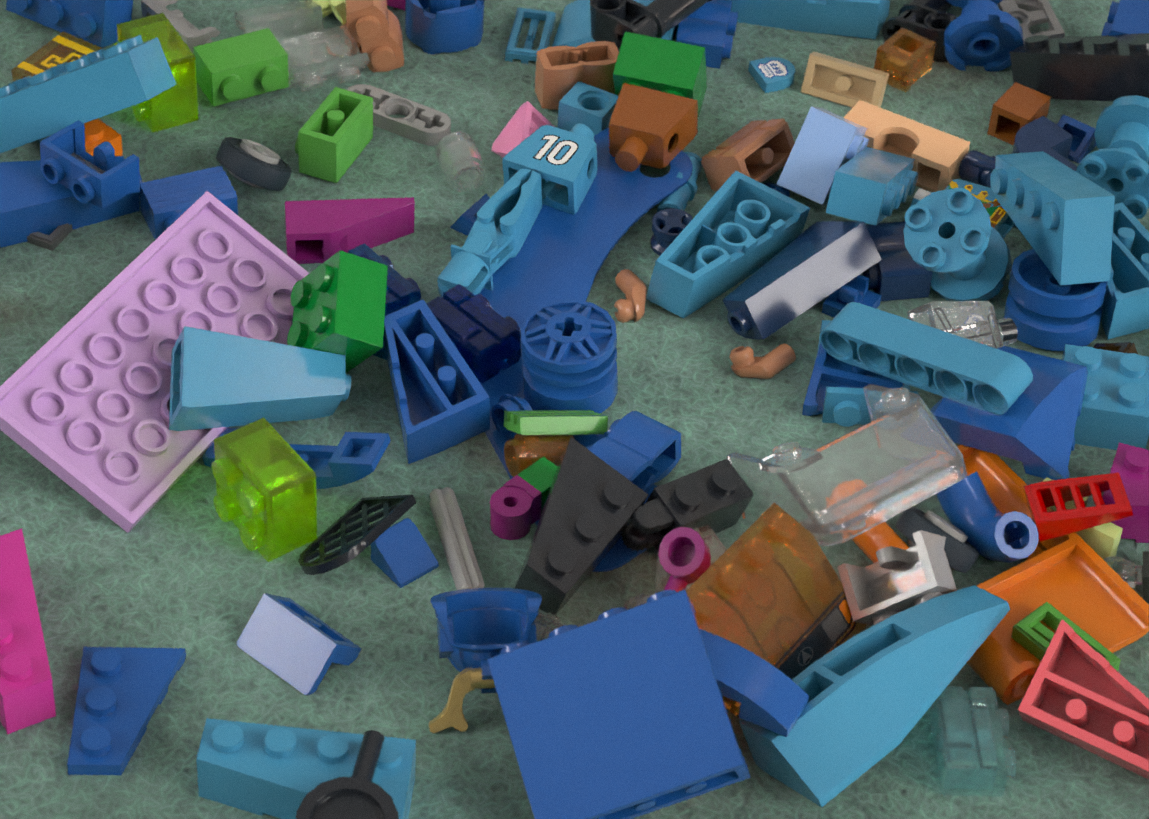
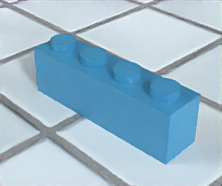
M866 147L835 171L826 213L855 221H864V223L874 226L878 225L886 216H891L893 210L898 209L901 202L905 203L907 196L913 195L918 178V172L912 171L915 159Z

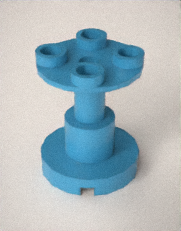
M1139 95L1122 96L1114 100L1111 106L1105 107L1101 112L1094 133L1099 150L1086 155L1077 166L1076 172L1115 195L1114 204L1122 202L1137 219H1140L1146 215L1149 209V98Z
M958 187L933 192L908 208L904 217L905 247L914 262L926 270L932 271L931 286L938 295L948 301L968 306L982 304L1000 292L1004 286L1003 281L1006 279L1007 273L1008 275L1010 274L1012 267L1010 249L999 231L991 227L990 215L979 199L971 195L967 189Z

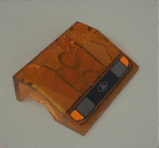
M775 502L686 591L696 612L694 614L699 629L718 635L749 650L783 672L791 680L815 661L853 636L861 633L867 626V624L853 622L843 584L813 534ZM722 696L725 707L739 718L741 703Z

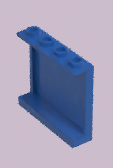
M665 590L655 593L647 599V603L628 610L624 607L607 610L598 616L597 621L580 627L577 625L559 627L549 633V638L532 644L518 642L508 645L500 651V655L487 659L535 819H633L751 778L745 758L739 749L694 614L696 613L686 590L679 592Z

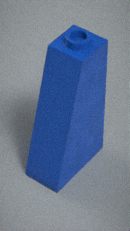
M115 156V166L122 163L125 158L123 156ZM41 160L0 162V248L27 242V236L34 232L50 235L60 225L72 224L74 230L139 211V193H129L101 210L90 202L85 204L79 202L74 197L72 191L61 183H49L41 172Z

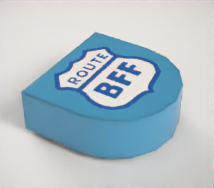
M767 57L749 61L748 72L765 93L786 89L793 84L795 67L786 59Z

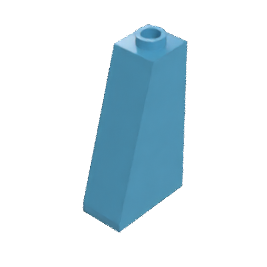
M184 326L171 354L169 430L186 431L309 420L333 415L340 402H345L350 394L351 376L346 374L345 355Z

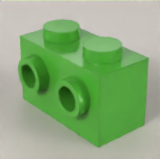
M269 28L193 47L195 81L213 107L289 87L288 54Z
M338 87L331 91L298 132L295 152L299 154L300 173L338 183L373 138L372 97Z

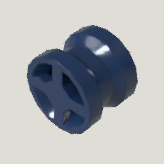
M664 209L657 212L652 218V231L654 234L650 239V247L653 252L661 256L693 219L692 216L679 209Z

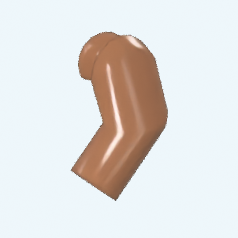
M624 269L617 274L615 283L626 295V299H619L615 302L614 307L617 308L618 312H614L617 320L622 323L630 320L637 322L644 316L647 286L633 271Z
M783 343L761 357H754L751 347L739 346L731 351L729 358L733 363L731 369L739 377L770 379L794 363L796 355L791 346Z

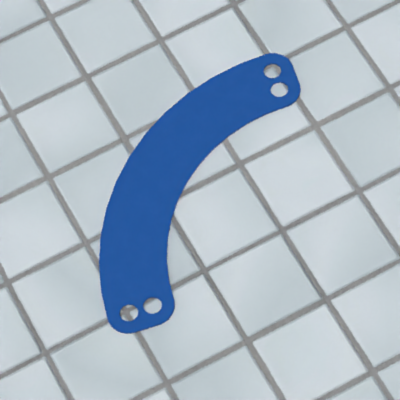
M609 128L596 134L594 141L597 143L598 170L576 214L574 215L542 204V208L517 256L509 258L492 274L493 290L483 288L471 306L459 314L456 329V348L490 397V430L485 431V434L510 479L543 456L558 466L571 437L586 448L607 436V432H604V434L585 435L517 434L512 438H507L495 427L491 416V409L495 404L499 403L500 397L504 394H510L511 397L524 398L520 328L526 316L539 306L556 300L576 299L586 302L597 273L610 251L629 228L653 206L684 186L690 179L693 171L692 162L689 156L682 150L668 164L670 171L666 175L653 178L645 176L640 172L641 163L632 172L625 171L616 164L615 157L609 153ZM678 172L683 174V178H676ZM654 483L647 493L648 497L646 501L648 500L653 489L657 487ZM621 536L593 572H607L622 567L647 549L644 548L643 551L639 550L638 552L636 550L632 551V549L623 545L624 542L621 540Z

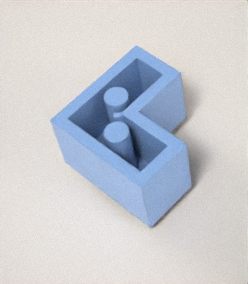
M811 107L777 185L821 205L828 204L835 171L867 147L869 139L863 137L867 128L823 108Z

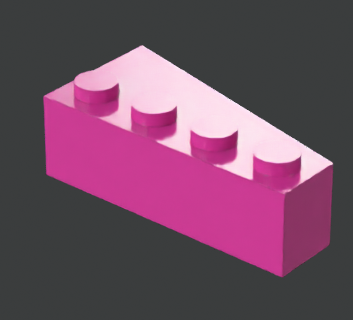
M22 528L0 536V722L7 734L56 716L52 676Z

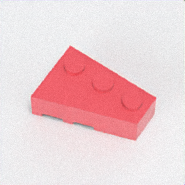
M1062 619L1018 708L1022 720L1149 779V698L1136 686L1127 681L1110 665V662L1088 645Z

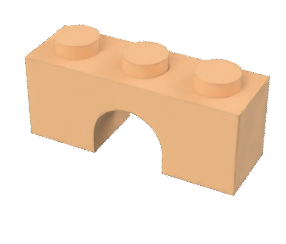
M859 100L845 115V119L867 128L863 136L869 139L867 147L915 159L912 171L918 172L916 186L936 192L944 190L952 180L960 178L959 166L964 156L969 152V141Z

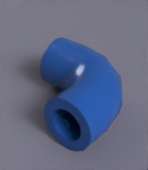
M977 471L934 491L950 523L968 536L966 541L974 546L979 555L985 559L1009 563L1026 558L1035 551L1039 539L1036 524L1029 516L1022 512L1013 511L1003 514L993 503Z

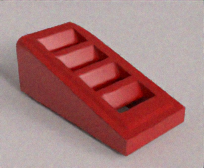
M1119 472L1044 481L1023 486L1032 520L1037 526L1040 542L1133 516V510ZM1110 490L1115 504L1105 505L1101 492ZM1092 495L1095 506L1086 507L1083 497ZM1073 500L1076 509L1067 510L1065 502ZM1055 506L1056 511L1047 512V507Z

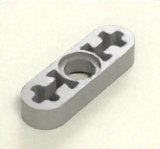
M358 84L347 89L373 98V125L427 146L442 145L451 137V119L443 112L367 84ZM393 114H401V115H404V116H406V117H404V118H392V117H388V116L393 115Z

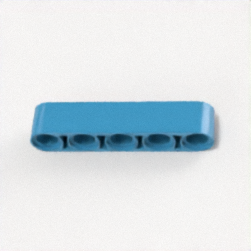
M857 302L848 303L820 333L822 347L828 354L839 361L995 415L1005 414L1033 381L1030 367L1025 361L1014 354Z

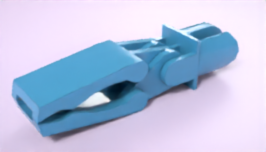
M520 169L479 209L477 219L465 244L462 247L450 246L451 260L437 278L438 291L441 295L439 301L445 311L450 314H460L466 311L483 288L493 290L492 274L509 258L517 256L542 208L541 174L531 169Z

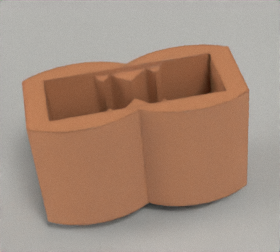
M345 0L347 27L351 36L361 44L362 57L367 67L372 72H388L403 67L402 29L398 18L388 9L387 0Z
M594 41L577 47L553 46L537 51L535 93L541 107L544 109H558L559 101L578 81L615 94L613 71L619 54L616 44L608 41Z

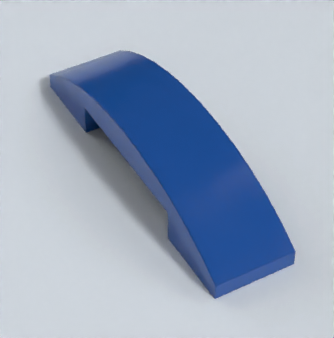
M227 428L210 445L202 459L204 464L210 468L287 489H327L353 483L374 472L391 440L388 433L345 432L338 446L267 443L262 429Z
M700 629L721 695L741 703L739 718L787 737L807 705L809 695L783 672L756 654L727 639Z

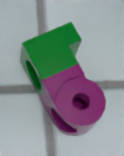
M543 456L493 493L490 499V528L496 536L506 540H517L525 537L530 532L531 525L540 519L558 466Z

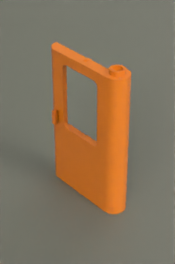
M961 444L919 465L903 470L898 475L871 488H867L861 481L842 483L831 492L827 506L828 515L873 563L878 562L876 552L882 548L891 546L905 550L910 548L881 518L880 514L915 499L941 485L950 484L976 471L993 503L1003 514L1013 511L1022 512L1032 519L1023 487L1027 486V484L997 454ZM1050 507L1046 508L1047 512L1054 511ZM1076 532L1041 542L1038 539L1035 551L1026 557L1027 560L976 585L1007 601L1010 610L967 661V664L1006 705L1025 696L1041 663L1038 658L1011 638L1013 626L1045 602L1051 604L1112 653L1137 641L1149 631V604ZM922 568L894 580L892 583L903 593L927 583ZM1040 621L1044 626H1046V627H1047L1049 630H1051L1053 633L1056 632V631L1053 630L1051 627H1049L1046 623H1044L1043 621Z

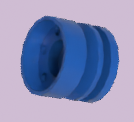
M571 299L556 300L539 306L526 316L520 328L524 398L533 410H592L602 413L611 406L618 393L617 334L615 322L608 312L593 303Z

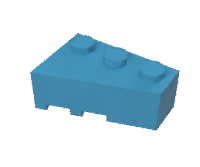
M1122 202L1114 204L1110 281L1107 282L1105 298L1101 306L1103 309L1101 323L1107 340L1149 329V232Z

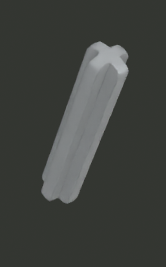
M449 487L441 490L435 488L429 495L431 499L429 505L456 589L484 588L485 583L455 492Z

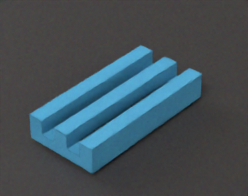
M517 8L505 51V61L513 62V59H521L520 63L526 64L529 61H536L537 51L549 47L556 21V13ZM524 18L531 19L524 49L516 48ZM544 20L545 25L538 50H532L539 22Z

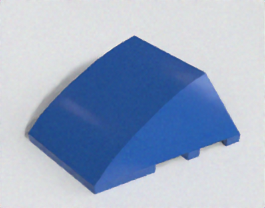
M1008 346L997 348L1020 357L1027 363L1033 374V381L1005 414L995 415L942 397L919 420L902 433L904 437L915 442L945 450L949 442H954L1022 461L1025 473L1044 479L1048 477L1052 480L1068 479L1070 474L1068 470L1070 453L1074 451L1075 426L1077 417L1081 414L1088 376L1087 366Z

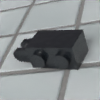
M724 459L654 488L643 506L639 505L631 516L632 521L629 525H626L621 534V540L624 542L623 545H626L632 551H643L644 548L648 549L654 546L658 553L664 536L671 530L679 527L692 528L705 540L735 525L754 494L729 460Z

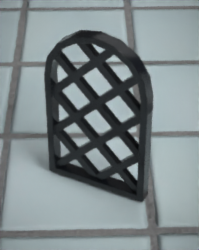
M413 494L365 497L359 500L301 553L298 562L304 573L309 575L325 573L351 561L417 503ZM383 508V510L369 516V514ZM384 517L383 519H381V520H379V521H377V522H375V523L369 525V523H371V522H373V521H375V520H377V519H380V518ZM362 518V520L348 526V524ZM362 527V529L348 535V533ZM362 536L361 539H358V540H356V541H354V542L348 544V542H350V541H352V540H354V539H356V538ZM341 537V539L326 545V543ZM341 546V548H339V549H337V550H335V551H333V552H331V553H329V554H326V552H329V551H331V550H333V549H335V548ZM319 556L318 559L309 562V560L314 559V558H316V557Z

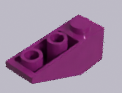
M414 197L285 201L287 255L297 264L324 263L339 250L354 255L414 233L415 216Z

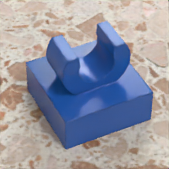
M858 275L829 295L823 303L822 313L835 318L850 302L861 303L877 309L880 305L881 295L868 290L869 278Z

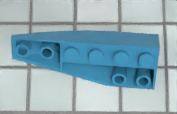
M972 585L932 598L901 611L853 636L792 679L809 695V700L787 737L747 720L741 719L739 721L755 764L764 772L822 808L902 742L1009 612V603Z

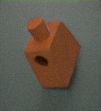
M624 83L609 122V153L615 157L616 164L628 172L635 171L640 163L659 169L667 167L698 133V100Z

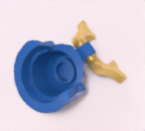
M472 588L444 592L430 599L438 619L439 658H448L455 669L460 671L452 682L445 708L428 724L429 730L432 733H437L449 727H453L461 732L466 731L468 724L462 712L464 696L474 689H481V694L497 693L487 659L500 655V651L508 645L518 642H527L529 644L537 642L536 623L534 620L539 614L538 609L542 601L540 594L514 588Z

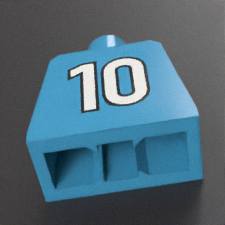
M575 124L570 131L551 125L541 126L502 159L504 184L520 169L534 170L541 174L542 204L575 215L598 170L597 143L594 141L592 130L584 124Z

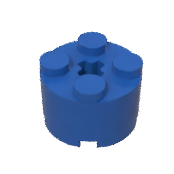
M405 0L406 35L412 43L421 47L424 52L428 54L458 52L476 46L481 42L484 29V0Z

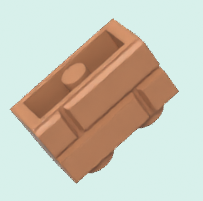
M784 119L751 121L718 145L716 150H712L702 157L701 163L710 188L717 192L735 170L762 183L786 164L795 142L789 125Z

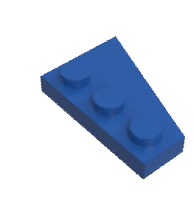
M83 647L67 763L68 775H122L147 730V724L157 706L161 705L168 692V686L186 659L185 648Z

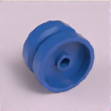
M1034 249L1025 251L1016 257L1012 264L1008 286L1010 292L1006 301L1003 321L1013 320L1018 330L1017 339L1035 348L1064 351L1065 344L1082 347L1088 346L1098 335L1103 310L1101 306L1104 302L1108 281L1061 286Z

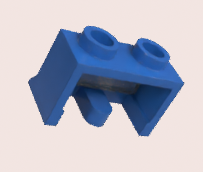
M78 120L40 141V169L44 178L51 184L59 182L70 189L79 202L83 204L90 202L102 210L129 193H140L139 157L132 154L125 158L122 163L115 166V150L107 141L94 147V156L90 155L85 151V124Z

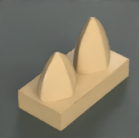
M813 52L809 56L801 92L852 108L859 100L881 108L889 73Z

